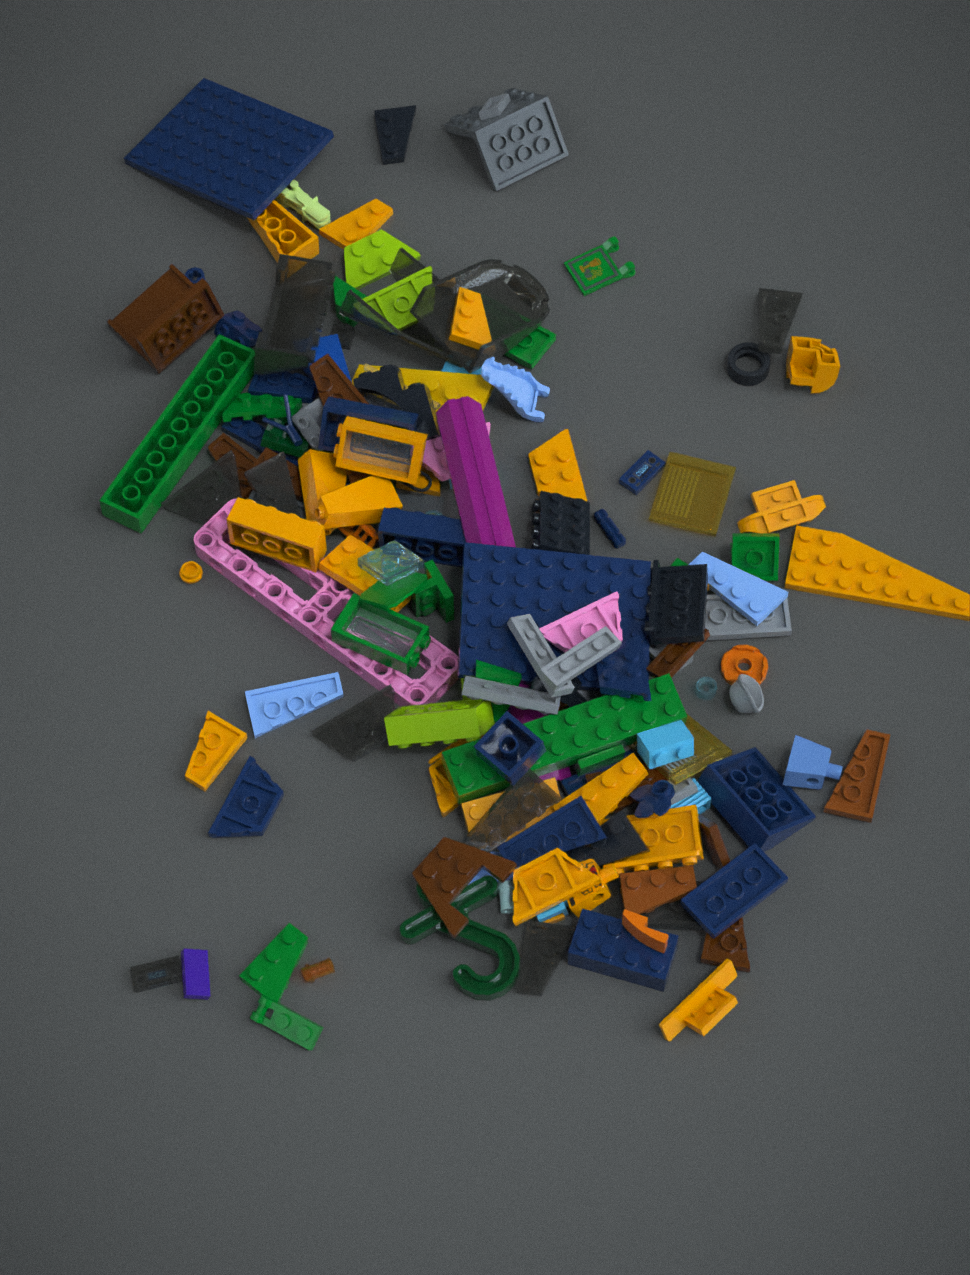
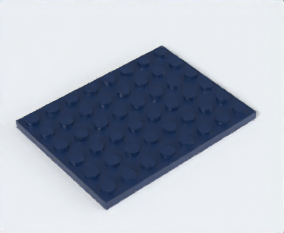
M203 78L124 157L126 165L255 220L334 138L332 130Z
M465 542L462 564L458 678L465 679V676L475 677L476 660L521 673L522 679L519 684L531 685V681L537 673L508 627V620L511 617L530 614L538 628H542L616 591L619 594L618 607L621 614L622 642L640 634L647 668L649 666L650 635H646L645 621H649L646 605L650 603L648 586L651 584V561ZM547 641L556 657L564 653ZM596 664L576 676L582 682L579 690L600 692Z

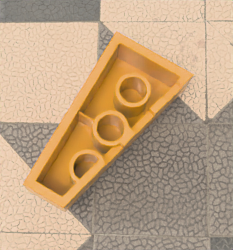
M273 200L255 220L247 218L287 277L319 254L318 236L276 200Z

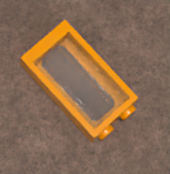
M347 416L343 424L339 423L337 437H340V442L334 448L333 457L337 458L335 466L416 485L421 473L428 434Z

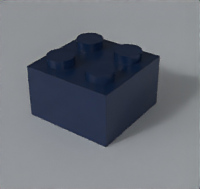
M508 711L474 746L477 756L512 786L547 751L544 742Z

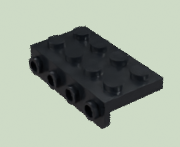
M541 491L539 499H534L532 505V512L534 514L531 525H533L531 549L590 555V502L580 498L566 497L559 493Z
M654 560L653 568H651L652 585L648 586V596H650L651 600L646 605L647 617H649V621H645L646 635H650L652 645L703 642L705 637L708 587L707 564L660 567L659 560Z

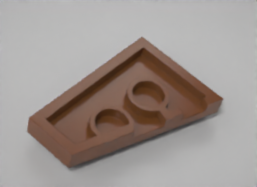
M693 865L619 873L624 909L639 915L645 912L646 914L650 913L656 907L684 898L697 888Z

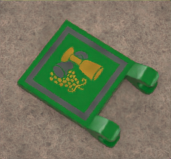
M615 236L609 238L602 245L564 262L565 268L583 296L622 278H630L636 274L633 262L629 261L618 269L608 253L619 250V241Z

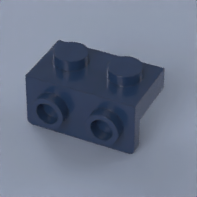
M238 310L224 314L217 322L214 331L216 336L220 334L249 348L266 342L268 334L259 325L254 324L244 313Z

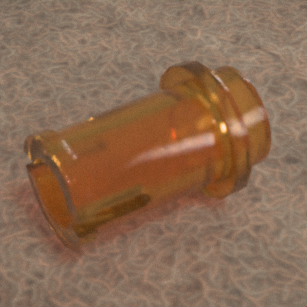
M327 958L310 966L305 964V967L301 968V972L306 983H314L317 978L335 973L332 960Z

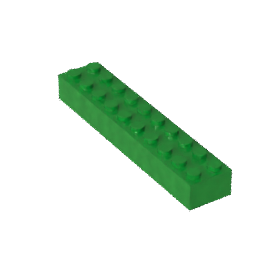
M220 334L217 336L99 500L103 516L142 534L222 421V413L242 393L254 376L259 366L257 351Z
M670 674L648 680L652 701H644L643 696L631 694L630 698L620 697L619 695H605L559 711L557 715L550 714L524 723L523 725L544 742L547 751L515 785L577 764V761L619 744L626 747L637 743V733L682 720L685 724L687 714ZM480 739L442 752L441 762L458 805L512 786L477 756L474 746Z

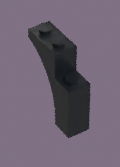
M392 364L380 367L379 371L373 373H361L358 375V378L353 379L354 386L359 392L384 396L398 404L403 411L418 414L416 432L428 434L427 440L440 437L431 393L424 383H413L406 389L401 370Z

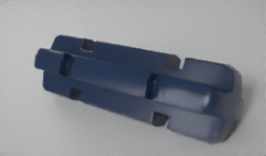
M604 509L596 511L594 519L598 524H601V529L609 540H612L611 543L617 549L623 547L626 544V539L622 533H619L620 530L613 520L607 517L608 513Z

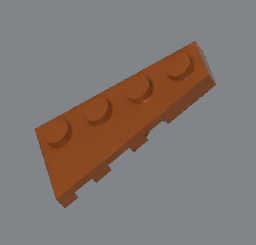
M866 730L839 783H837L832 796L826 803L823 812L872 822L890 734Z

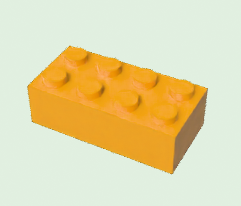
M238 497L226 519L230 544L315 573L327 551L325 528L319 522L302 519L293 513L287 514L278 511L272 506L266 507L251 499Z

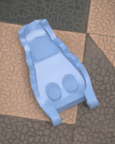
M495 357L486 359L481 368L483 380L493 385L523 418L539 423L544 422L545 414L535 410L537 397H548L550 388L540 384L530 372H525V369H517L518 366H510V364L502 365L494 361Z

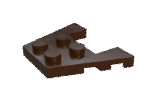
M443 837L412 872V876L437 912L440 920L443 921L451 937L455 939L469 923V919L450 904L482 868L503 883L517 868V864L506 858Z

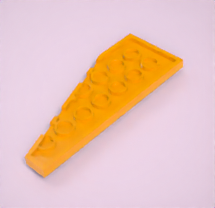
M796 525L785 582L786 589L970 621V594L843 533Z

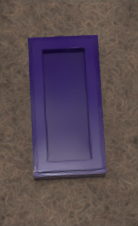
M184 948L181 951L184 998L208 1000L211 996L208 950Z

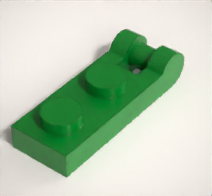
M261 995L258 1000L257 1010H253L250 1018L309 1051L313 1050L324 1027L270 997ZM268 1008L274 1010L271 1018L265 1015Z

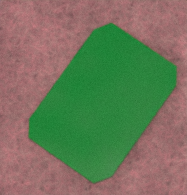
M403 568L391 570L361 593L360 601L386 609L396 607L426 584L428 577L426 574Z

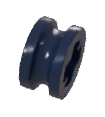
M190 268L185 273V276L193 284L202 278L205 280L204 272L200 268Z

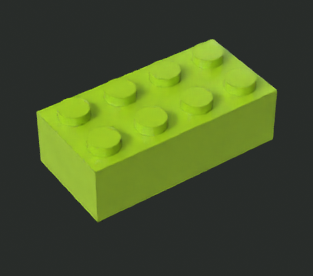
M484 699L400 706L384 717L389 746L397 745L398 748L410 747L412 743H420V746H429L435 744V741H443V744L457 742V739L466 738L467 742L480 739L495 724L491 701Z

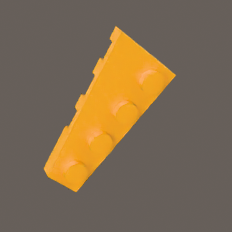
M632 753L553 805V810L557 811L569 802L582 796L599 825H601V821L618 807L617 804L648 775V772L636 755Z

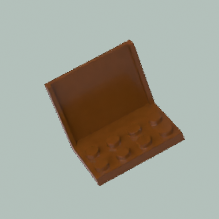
M173 264L169 266L170 269L113 320L109 319L107 321L108 325L159 374L224 316L209 284L203 278L193 284Z

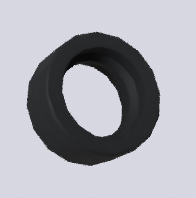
M744 342L731 349L728 355L727 373L733 381L743 386H754L767 378L770 368V355L765 348L753 342ZM742 357H753L760 361L762 366L759 370L746 372L739 369L735 362Z

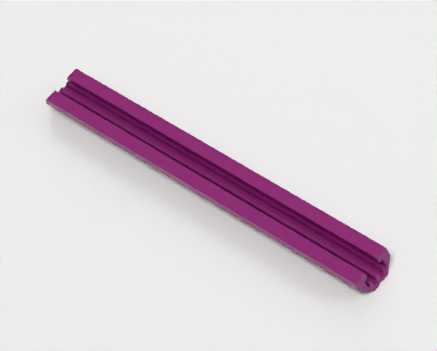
M469 396L461 397L460 399H449L436 412V419L465 541L468 543L516 547L482 405ZM519 684V687L528 689L531 686L527 684ZM510 705L507 710L522 724L547 716V714H542L537 710H522L513 705ZM568 766L522 783L523 785H528L555 777L556 781L571 777L570 768Z

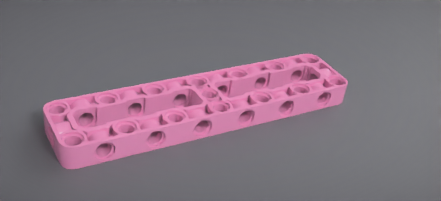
M237 499L228 501L194 535L196 555L202 561L399 706L436 703L459 679L458 656L432 636H430L431 642L426 650L423 649L420 653L418 663L427 672L420 679L414 678L413 680L397 670L348 648H341L343 646L332 642L331 628L334 625L333 620L344 609L355 592L319 569L315 573L274 559L318 591L309 601H304L293 593V589L274 575L267 574L258 567L255 561L240 550H235L229 546L230 539L226 519ZM357 619V621L405 656L413 643H409L408 640L362 619ZM447 666L453 667L452 669H445ZM385 672L384 675H378L377 673ZM417 698L422 699V700L419 701V702L413 701L414 699H417Z

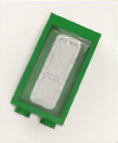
M353 593L331 628L332 642L408 675L411 668H416L420 660V653L423 649L426 650L431 642L429 626L391 609L361 602L360 595Z

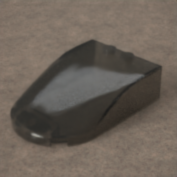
M489 259L478 262L423 287L410 313L469 373H472L482 368L486 359L495 357V360L541 326L550 312V308H548V301L550 299L542 284L525 269L515 264L513 267L502 264V260ZM459 287L481 294L492 341L482 345L479 350L449 340L455 299Z

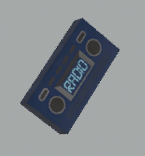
M647 450L619 478V484L637 495L665 467L666 462Z

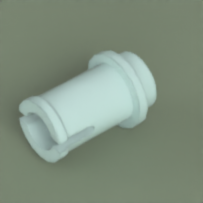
M508 880L498 883L500 911L503 914L514 913V885L512 881Z

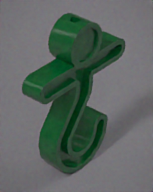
M492 876L481 877L467 885L450 905L469 919L468 913L497 896L498 883L496 879ZM417 884L416 889L419 901L426 909L401 924V938L407 944H415L436 931L450 935L443 921L440 920L437 912ZM469 919V923L457 935L455 940L494 955L499 960V966L493 974L482 976L475 973L470 966L460 964L453 971L454 983L464 995L475 1000L491 1001L503 997L514 987L519 977L520 956L516 945L506 934Z

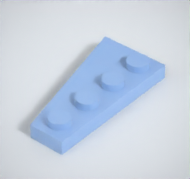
M701 552L689 564H707L709 589L756 626L788 597L789 592L707 553Z

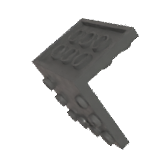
M510 88L504 91V94L509 93L511 101L501 115L481 120L478 113L484 105H476L469 108L468 112L463 115L457 114L452 116L450 121L444 124L447 132L475 140L494 191H498L569 155L548 96Z

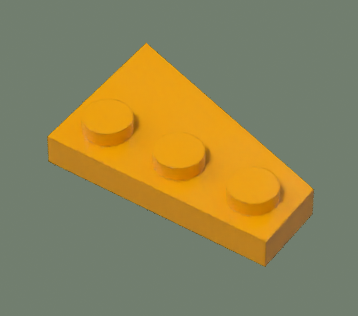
M374 199L320 228L319 235L344 250V247L375 233L393 215V208L378 199Z
M207 711L206 721L203 729L200 731L196 749L193 751L185 773V780L204 792L247 739V733L210 711Z

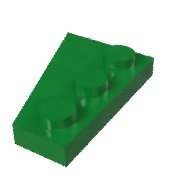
M241 393L222 413L223 422H230L232 417L243 416L244 420H252L253 417L264 415L266 418L287 417L283 397H274L270 394L258 396L251 395L250 393ZM288 395L292 417L303 407L302 398H293Z
M476 660L475 678L519 686L522 679L521 673ZM491 702L494 723L503 716L510 705H498Z
M288 923L239 975L240 980L258 995L268 996L280 1003L284 990L287 989L290 982V977L308 944V937L291 923Z

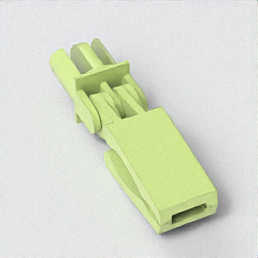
M294 179L275 198L284 208L291 207L298 214H301L303 223L309 221L318 229L331 223L330 211L318 202L317 196L313 199L309 197Z

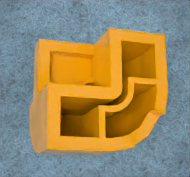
M791 336L786 359V378H790V383L793 385L810 386L811 393H821L828 390L834 385L840 370L836 349H830L828 346L821 344V339Z

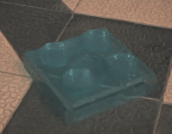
M394 540L359 557L358 566L388 586L424 568V560Z

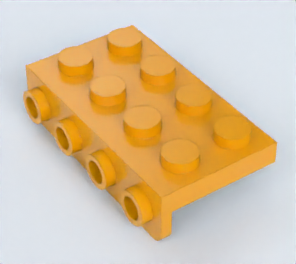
M349 535L319 563L318 567L319 570L360 596L361 593L391 570L402 568L399 564L394 563L352 535ZM412 594L396 607L389 609L399 612L412 599Z
M689 805L671 808L662 816H657L653 813L647 818L627 815L650 852L640 853L623 861L619 860L603 865V868L613 864L619 875V873L633 870L634 872L646 871L652 867H658V869L673 868V864L682 863L684 866L697 864V860L704 859L697 806ZM603 819V820L601 821V825L604 824V823H605L606 821H608L609 819Z

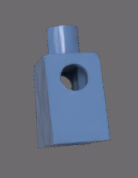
M795 735L783 785L819 790L823 787L825 777L839 780L843 766L829 763L830 748Z

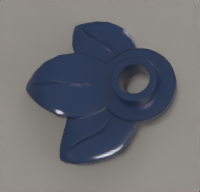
M659 780L653 785L646 784L634 790L630 797L640 802L635 810V817L647 818L653 813L657 816L665 814L670 809L671 799L675 795L673 785L666 780Z

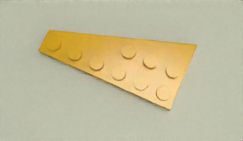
M359 364L353 379L358 378V375L364 372L373 373L379 371L382 366ZM399 368L406 389L413 383H424L429 388L436 412L447 400L460 399L466 396L479 402L482 405V410H484L494 389V386L483 380L481 375ZM368 393L381 400H384L390 404L399 407L398 404L384 396Z

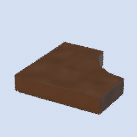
M698 813L701 841L709 852L714 865L722 869L731 861L718 826Z

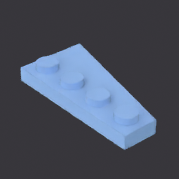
M335 672L245 691L254 737H260L342 698L343 690L339 673Z

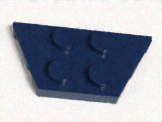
M639 634L623 641L619 649L596 663L601 694L619 695L625 698H630L631 694L643 696L644 701H652Z
M249 756L208 832L209 837L223 838L264 835L284 797V791L277 783L271 780L270 775L265 770L263 771L254 757Z

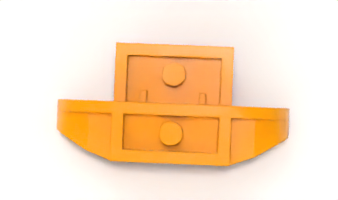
M795 480L753 492L750 496L757 513L744 517L737 522L740 533H772L801 523L811 522L826 508L822 495H813L802 499Z

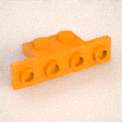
M726 959L660 1022L659 1027L665 1040L670 1042L686 1026L704 1037L738 1004L736 997L724 990L737 977L731 960Z

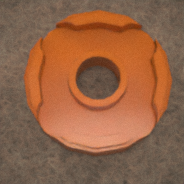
M736 645L726 652L721 660V675L730 685L738 679L740 674L749 675L760 685L765 680L768 672L767 658L754 646ZM747 663L751 668L744 671L738 665Z

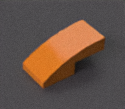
M624 909L622 925L626 930L646 946L664 954L668 945L669 935L648 928V917Z

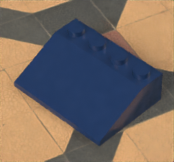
M756 747L708 764L697 780L699 785L711 797V803L749 847L756 843L763 852L772 849L816 818L815 814L790 786L783 785L784 779Z

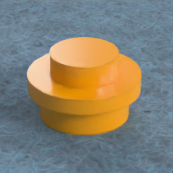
M188 561L182 565L179 574L183 582L193 584L202 578L203 571L198 563Z

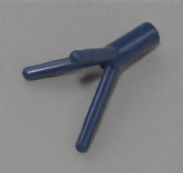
M284 394L283 399L288 425L284 426L265 417L262 418V421L286 431L294 445L300 446L303 440L293 426L288 395Z

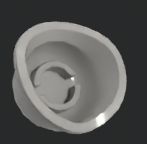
M740 674L730 687L731 703L740 713H758L764 706L762 689L754 678L746 674Z

